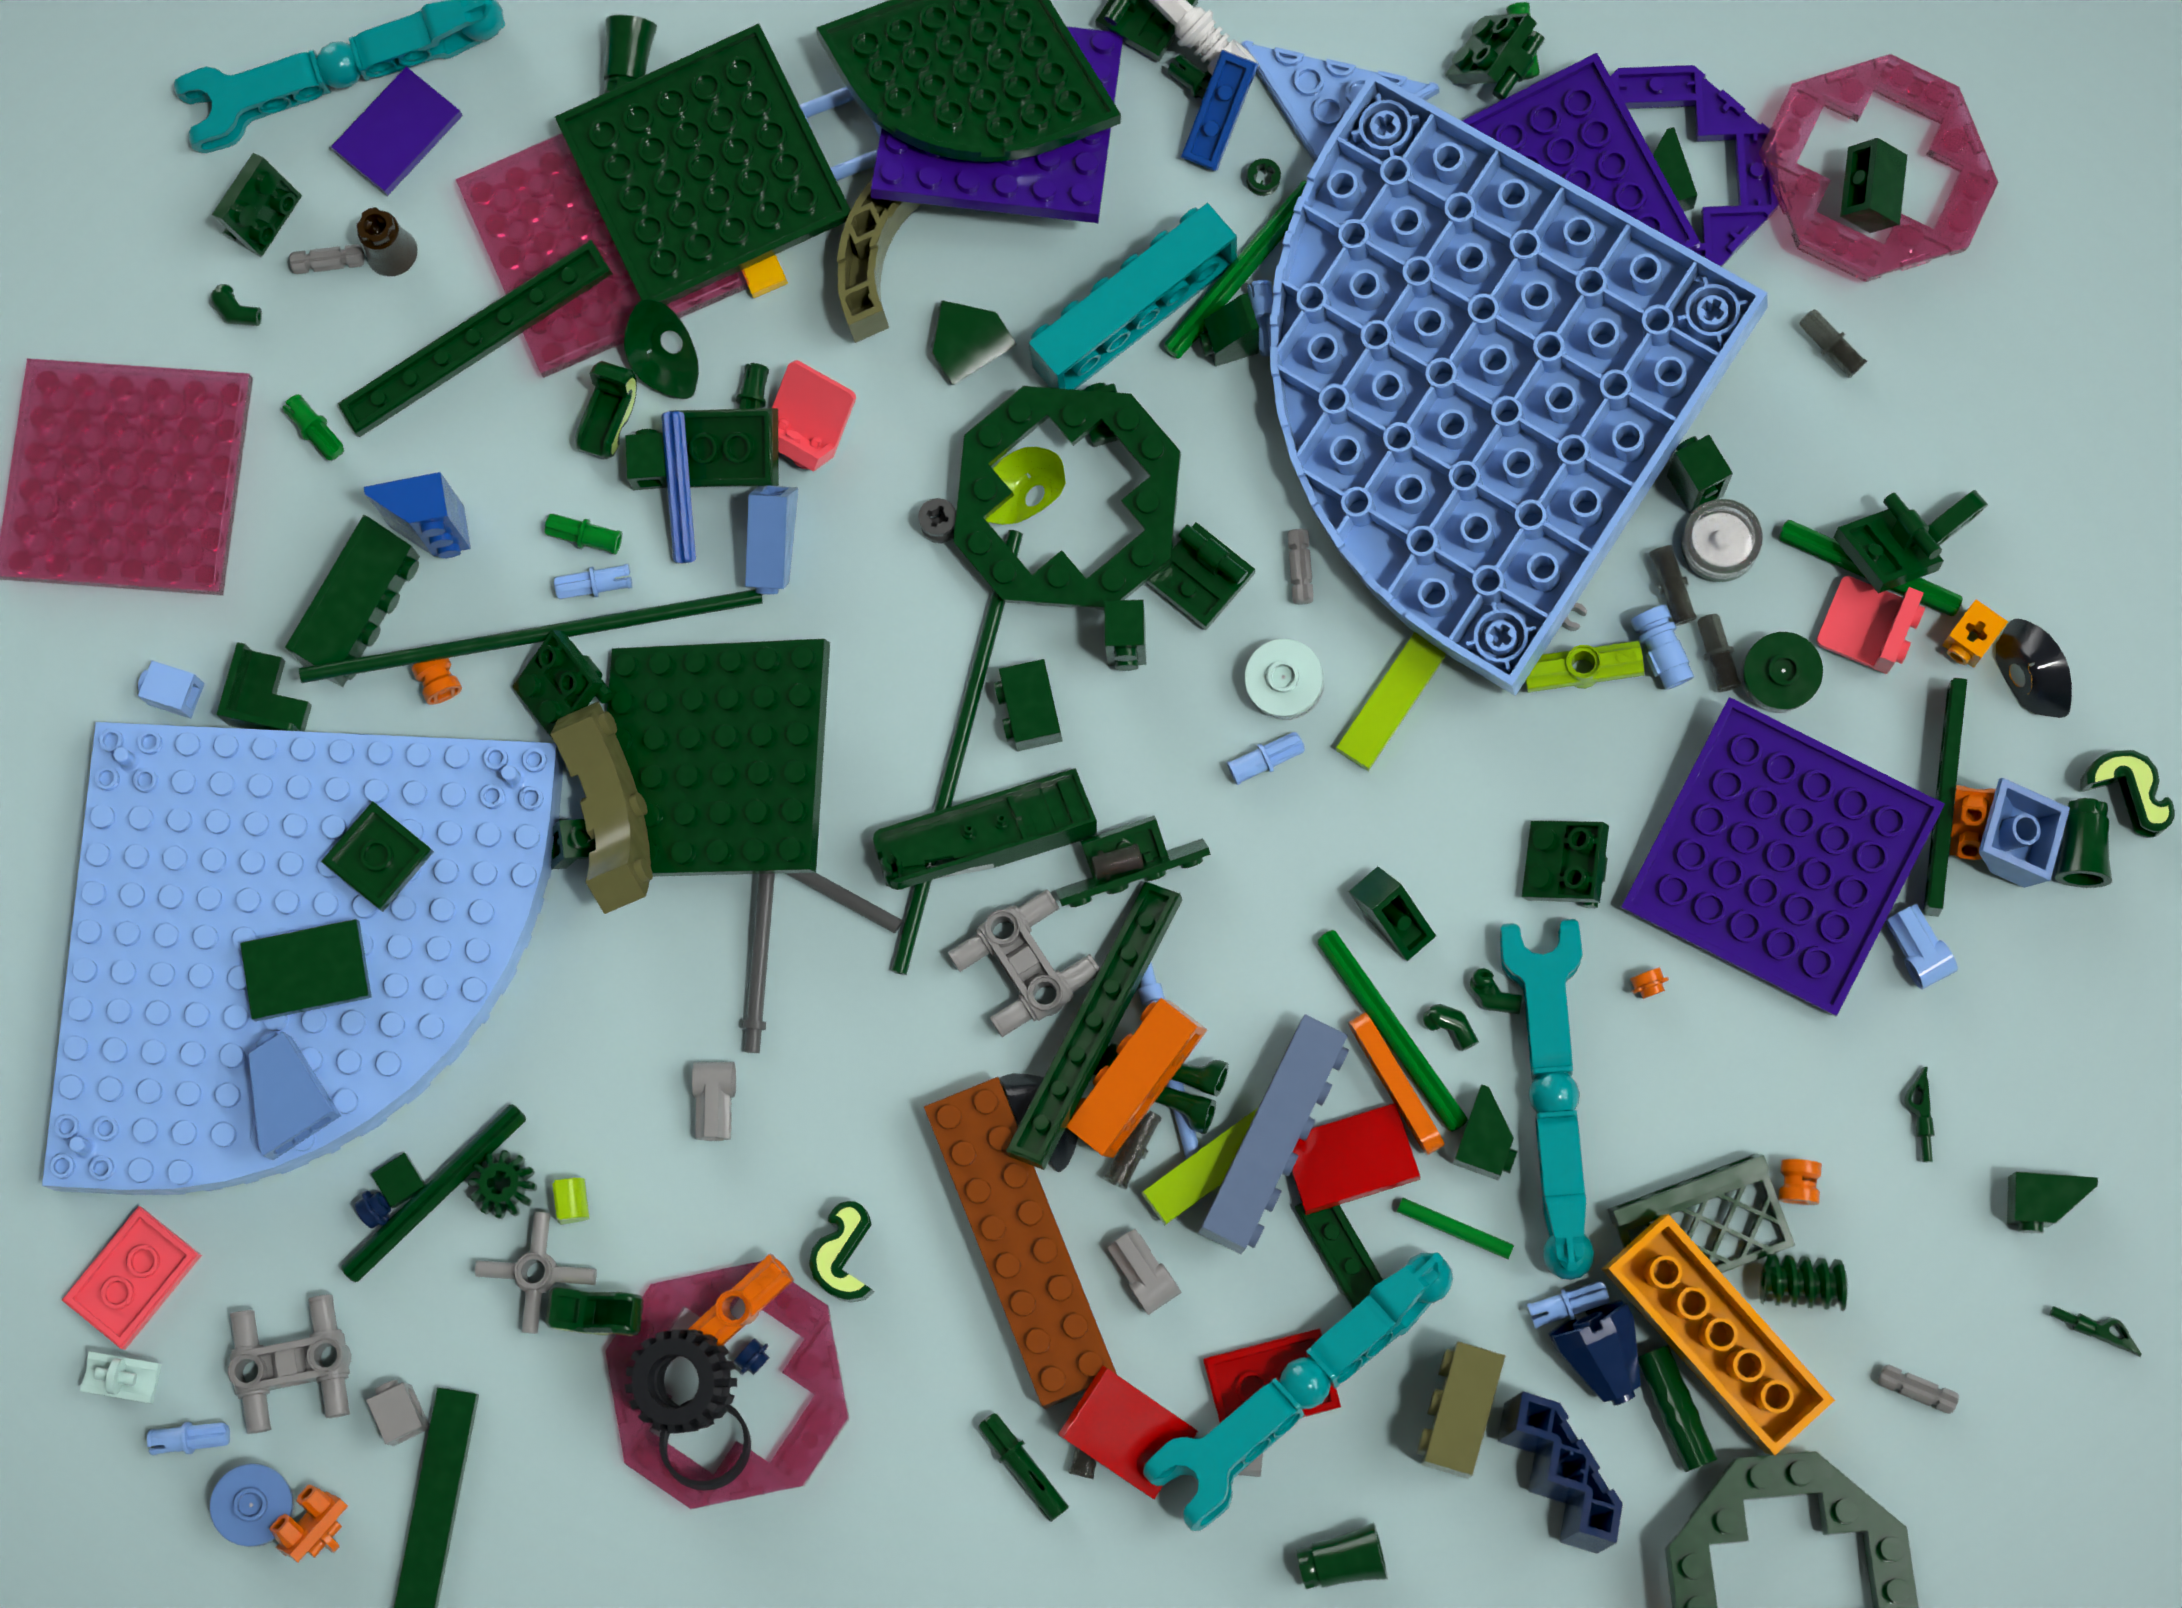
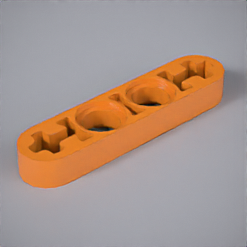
M1365 1012L1349 1021L1348 1025L1392 1101L1396 1103L1398 1111L1423 1152L1428 1156L1445 1146L1436 1126L1369 1015Z

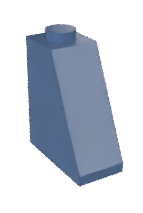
M759 486L749 494L745 587H756V593L778 594L779 589H784L789 584L798 487Z
M273 1032L264 1036L256 1043L257 1048L248 1054L259 1149L263 1156L271 1160H275L341 1116L293 1038L284 1032L279 1034Z

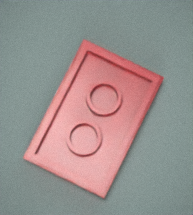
M138 1206L62 1301L120 1349L126 1350L202 1255L146 1209Z

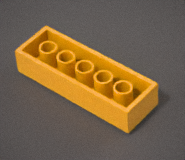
M1669 1214L1660 1215L1601 1269L1765 1454L1776 1455L1835 1401Z

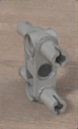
M1048 889L1020 907L1014 905L1013 907L1009 906L1004 910L993 912L986 922L979 925L978 929L975 930L976 935L948 952L959 972L989 953L991 956L995 955L1020 993L1018 995L1019 999L990 1017L1001 1037H1004L1030 1019H1033L1035 1022L1036 1020L1040 1021L1046 1016L1057 1014L1063 1005L1072 1000V997H1074L1073 992L1096 978L1100 970L1095 960L1089 954L1062 972L1054 971L1029 933L1032 931L1030 927L1059 909L1058 904ZM1002 922H1008L1014 926V932L1009 938L999 939L993 935L995 926ZM1043 987H1051L1057 992L1055 1000L1047 1005H1042L1035 1000L1037 991Z
M321 1295L308 1299L313 1326V1334L310 1335V1338L265 1347L259 1345L255 1311L245 1310L230 1314L235 1349L231 1350L228 1376L234 1384L235 1395L238 1396V1399H242L247 1434L271 1430L266 1397L270 1390L317 1381V1383H321L326 1418L350 1415L345 1379L349 1378V1365L352 1354L346 1345L344 1333H342L341 1329H337L333 1295ZM334 1346L337 1351V1359L331 1366L325 1367L321 1361V1355L327 1347ZM254 1361L258 1366V1374L253 1381L247 1383L243 1377V1370L248 1363Z

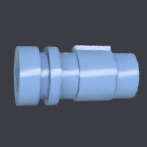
M1664 604L1635 616L1631 619V623L1635 632L1641 634L1638 637L1640 643L1645 644L1648 649L1646 658L1655 677L1660 676L1665 689L1668 690L1694 678V675L1688 664L1689 660L1682 644L1674 633L1677 627L1674 622L1669 621L1672 616L1667 605Z

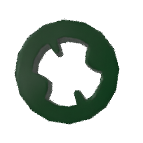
M1261 158L1255 160L1250 165L1246 177L1248 189L1258 196H1267L1275 192L1281 179L1279 166L1270 159ZM1259 170H1264V174L1267 171L1272 174L1269 181L1270 184L1263 185V180H1261L1260 184L1256 182Z

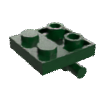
M1108 0L1095 20L1096 27L1122 37L1124 43L1160 62L1176 37L1175 26L1149 0ZM1187 0L1193 7H1196L1198 4V0Z
M1528 13L1484 16L1474 25L1472 29L1473 34L1465 46L1459 49L1453 56V64L1445 75L1454 84L1497 83L1492 94L1496 98L1504 100L1516 82H1521L1533 65V57L1545 38L1540 33L1532 31L1537 22Z
M252 153L212 215L225 227L223 234L232 241L238 239L252 253L262 257L302 195L264 157Z
M1891 493L1884 499L1883 503L1888 508L1887 510L1840 526L1833 537L1878 593L1939 571L1944 562L1939 555L1942 552V548L1928 533L1929 526L1914 509L1909 510L1896 493Z
M1195 522L1192 527L1186 525L1178 536L1181 540L1172 549L1171 562L1149 579L1147 584L1204 630H1207L1253 577L1255 568Z
M552 630L512 686L549 735L559 718L588 706L595 696L601 704L608 703L614 696L601 679L602 672L589 656L583 655L562 630Z
M1531 821L1521 897L1528 901L1583 902V907L1598 908V903H1600L1602 882H1605L1608 861L1606 849L1609 825L1604 822Z

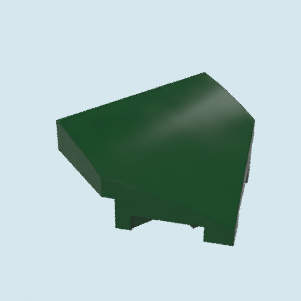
M941 300L935 334L930 348H932V355L951 385L956 384L1017 345L996 312Z

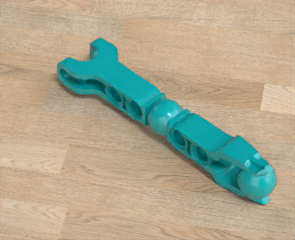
M496 0L440 1L426 4L421 8V11L365 30L354 37H348L350 44L342 41L331 42L324 46L318 55L314 50H310L309 52L294 54L234 75L224 74L220 70L211 67H202L183 74L174 82L177 97L190 105L204 102L212 103V110L209 116L192 126L189 131L191 147L200 153H210L236 145L251 122L320 98L324 94L331 93L330 87L336 89L349 88L358 82L361 75L367 81L370 78H378L401 71L406 66L409 68L438 58H453L480 44L482 41H488L498 35L499 31L505 26L503 10Z
M1576 919L1561 921L1558 931V946L1552 952L1542 955L1532 953L1524 946L1520 927L1517 924L1507 923L1502 924L1500 931L1501 966L1506 976L1521 987L1524 995L1531 1078L1533 1080L1529 1088V1100L1532 1108L1537 1113L1535 1122L1542 1209L1549 1235L1544 1245L1543 1258L1546 1267L1552 1274L1561 1279L1573 1280L1582 1277L1590 1270L1594 1263L1595 1255L1592 1242L1584 1234L1586 1194L1577 1110H1575L1579 1104L1580 1092L1577 1083L1572 1078V1048L1566 994V982L1576 973L1583 956L1580 928Z
M1438 1252L1420 1253L1410 1258L1404 1268L1375 1285L1362 1302L1323 1334L1311 1348L1306 1350L1308 1358H1298L1288 1363L1281 1374L1280 1381L1274 1378L1203 1438L1180 1437L1172 1439L1145 1464L1143 1475L1150 1483L1156 1486H1163L1180 1475L1192 1476L1199 1481L1198 1492L1186 1505L1183 1512L1184 1522L1190 1530L1201 1531L1226 1512L1232 1500L1234 1478L1288 1432L1299 1419L1305 1416L1302 1409H1312L1322 1404L1329 1394L1331 1385L1336 1389L1341 1383L1349 1379L1398 1336L1406 1334L1432 1303L1443 1299L1447 1295L1453 1282L1452 1269L1447 1261Z

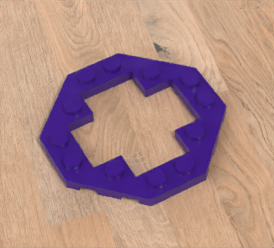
M1695 65L1618 68L1610 77L1628 109L1694 106L1696 141H1735L1739 206L1702 207L1703 243H1700V248L1694 250L1697 254L1722 267L1770 218L1779 206L1774 132L1765 124L1756 122L1745 112L1746 108L1723 89L1720 91L1705 78L1706 75Z

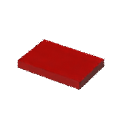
M1396 1103L1312 1128L1306 1141L1298 1139L1292 1151L1299 1155L1292 1169V1174L1306 1215L1421 1180Z
M1320 1328L1204 1358L1203 1361L1219 1422L1221 1423L1274 1378L1280 1381L1281 1374L1288 1363L1298 1358H1308L1306 1350L1311 1348L1322 1336ZM1331 1385L1329 1394L1322 1404L1312 1409H1302L1305 1415L1302 1418L1341 1408L1337 1389Z
M1102 1366L1058 1435L1155 1500L1163 1486H1156L1143 1475L1145 1464L1170 1440L1180 1437L1194 1439L1198 1430L1120 1376Z

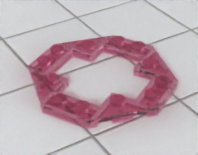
M1892 54L1792 83L1759 150L1763 165L1768 167L1774 182L1772 187L1782 213L1787 215L1793 230L1791 235L1796 248L1864 282L1881 278L1884 274L1900 269L1904 271L1930 263L1931 260L1942 256H1952L1965 252L1998 185V180L1959 86ZM1872 92L1939 123L1940 125L1926 156L1959 171L1934 228H1930L1901 214L1900 225L1891 228L1884 244L1816 212L1831 179L1797 163L1823 107L1858 122Z
M761 1261L650 1284L642 1296L644 1305L640 1333L636 1336L616 1334L605 1351L624 1463L690 1509H698L724 1502L804 1487L850 1419L829 1306L794 1282L788 1285L762 1310L804 1338V1341L782 1373L812 1392L815 1396L771 1462H768L751 1450L744 1470L728 1485L708 1491L691 1489L678 1482L663 1463L659 1449L660 1437L650 1431L652 1423H643L638 1418L641 1411L639 1409L632 1410L629 1401L634 1399L633 1393H626L625 1384H631L632 1376H626L625 1374L628 1366L635 1365V1361L631 1359L634 1351L642 1350L643 1346L641 1343L647 1338H655L656 1333L670 1331L685 1308L702 1317L716 1304L717 1299L722 1293L731 1290ZM736 1297L732 1300L730 1304V1311L733 1309V1307L735 1306L740 1297ZM739 1441L735 1442L714 1474L669 1443L667 1444L669 1462L677 1473L691 1480L707 1481L724 1475L735 1465L742 1452L743 1444Z

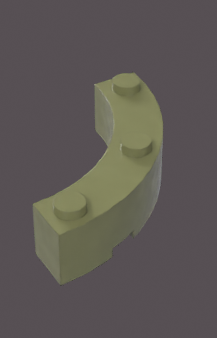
M872 179L855 201L847 217L837 254L839 298L855 343L889 328L881 302L880 290L884 259L896 232L911 213L921 205L920 203L871 198Z
M595 702L559 718L550 735L566 764L570 776H579L586 796L581 799L580 805L587 833L591 840L595 838L596 850L589 853V867L585 882L601 910L606 914L646 897L649 882L653 879V873L651 870L648 833L644 815L648 812L646 802L642 795L637 792L627 760L615 735L617 726L614 718L608 711H603L599 702Z

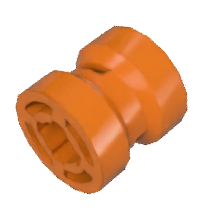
M449 658L417 663L411 668L415 679L423 683L422 694L429 705L445 702L459 694L462 690L458 678L449 671L451 667Z
M1802 1159L1781 1160L1780 1172L1784 1176V1185L1779 1188L1778 1200L1789 1204L1818 1205L1820 1191L1816 1188L1817 1179L1821 1177L1822 1164Z

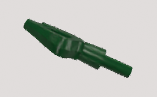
M1928 1067L1922 1069L1916 1081L1905 1095L1906 1107L1917 1115L1916 1135L1921 1137L1923 1163L1933 1162L1931 1137L1935 1136L1927 1078ZM1917 1087L1918 1091L1922 1093L1918 1105L1911 1100Z
M2055 1306L2052 1307L2050 1316L2073 1325V1330L2088 1336H2094L2141 1357L2142 1353L2120 1320L2109 1318L2101 1323H2097V1321L2081 1313L2076 1316ZM2117 1326L2125 1338H2117L2110 1332L2109 1328Z

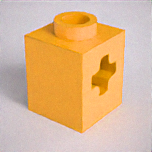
M1976 599L1942 646L1948 649L1947 654L1954 661L1962 665L1969 664L1974 668L2008 621ZM1972 631L1978 635L1974 642L1967 639Z

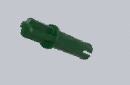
M991 1414L979 1424V1430L1000 1456L998 1459L999 1463L1004 1462L1050 1522L1069 1508L1046 1475L1023 1448L1025 1442L1023 1440L1019 1442L998 1414Z

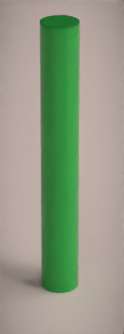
M1402 1198L1397 1210L1402 1215L1505 1259H1509L1514 1244L1406 1198Z

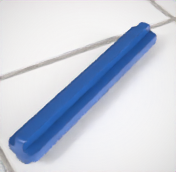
M671 411L663 413L661 418L673 560L675 563L681 564L694 562L696 560L685 418L683 412Z

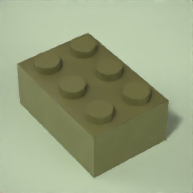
M1459 1341L1453 1347V1350L1446 1349V1352L1444 1351L1438 1375L1444 1376L1445 1380L1442 1390L1435 1388V1391H1433L1427 1412L1428 1415L1434 1416L1431 1429L1424 1428L1422 1430L1416 1454L1423 1456L1421 1465L1466 1479L1473 1476L1506 1355Z

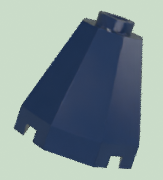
M1618 1300L1585 1311L1587 1316L1579 1320L1574 1316L1575 1319L1564 1321L1548 1333L1557 1352L1603 1402L1611 1401L1613 1405H1620L1633 1399L1636 1396L1634 1390L1641 1386L1634 1317L1628 1304Z

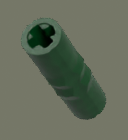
M1666 1345L1639 1356V1366L1685 1472L1717 1460L1701 1422L1699 1412L1692 1401L1690 1391L1683 1381L1669 1346Z

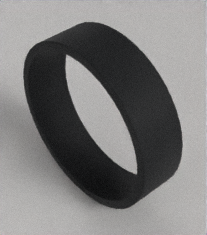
M691 1400L682 1403L681 1406L688 1404ZM726 1404L724 1409L740 1422L744 1442L742 1452L735 1465L718 1478L707 1481H695L677 1473L672 1468L667 1453L670 1433L668 1431L660 1432L659 1449L663 1463L671 1475L684 1486L702 1491L715 1490L731 1483L744 1470L751 1452V1437L742 1416L730 1404Z

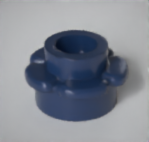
M364 1191L362 1193L363 1198L355 1203L358 1216L369 1228L373 1229L379 1224L385 1225L389 1221L388 1213L391 1212V1207L386 1198L380 1192L371 1194L370 1191Z
M754 1338L736 1357L734 1363L741 1369L739 1372L741 1375L747 1371L754 1375L770 1358L765 1353L768 1348L767 1343L763 1346Z

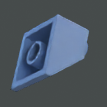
M2005 778L1998 779L1979 848V854L1990 872L2024 888L2050 881L2070 808Z

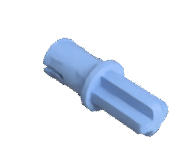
M1268 280L1253 281L1252 285H1247V291L1259 326V351L1262 356L1267 357L1270 356L1271 347L1270 314L1272 313L1273 305L1272 285Z
M624 564L595 570L594 567H589L587 572L557 576L554 578L556 595L559 599L594 594V597H599L600 592L624 588L630 589L632 588L631 577L615 579V577L629 575V565Z
M1292 732L1265 746L1261 743L1257 744L1258 749L1227 762V766L1234 781L1239 785L1241 782L1266 770L1271 773L1274 771V766L1302 754L1305 751L1304 744L1300 736L1296 732Z
M1597 1281L1567 1292L1563 1288L1561 1289V1294L1532 1304L1528 1303L1527 1306L1535 1329H1537L1539 1326L1569 1316L1573 1320L1575 1319V1314L1605 1305L1609 1302V1295L1603 1281Z
M184 1422L181 1427L150 1429L147 1434V1446H154V1448L149 1449L151 1455L180 1451L192 1454L195 1449L226 1446L230 1442V1428L223 1422L194 1426L191 1422Z

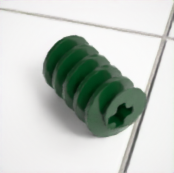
M1769 1254L1764 1262L1760 1276L1759 1293L1761 1304L1764 1305L1768 1293L1773 1295L1776 1306H1780L1784 1295L1789 1296L1792 1307L1797 1306L1800 1296H1805L1807 1307L1812 1309L1816 1298L1819 1297L1822 1300L1824 1310H1829L1832 1300L1837 1299L1840 1310L1844 1311L1847 1304L1848 1279L1842 1260L1834 1259L1828 1268L1826 1260L1818 1257L1812 1267L1809 1257L1802 1256L1796 1266L1795 1260L1791 1255H1785L1780 1264L1777 1255Z

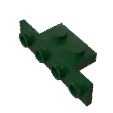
M1151 816L1080 841L1092 877L1057 889L1056 893L1062 907L1068 904L1070 907H1079L1089 903L1092 900L1091 896L1106 891L1107 894H1116L1126 890L1129 887L1128 883L1142 878L1144 881H1153L1163 877L1166 874L1165 870L1181 866V868L1196 866L1203 862L1202 857L1211 855L1203 838L1167 851L1155 816Z

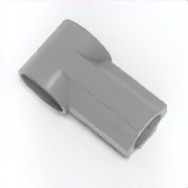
M695 1062L692 1069V1091L694 1098H696L695 1138L706 1141L731 1140L732 1097H735L736 1093L735 1063Z
M1136 1229L1124 1234L1107 1247L1130 1282L1128 1286L1148 1315L1182 1293L1165 1266L1157 1262L1150 1248Z

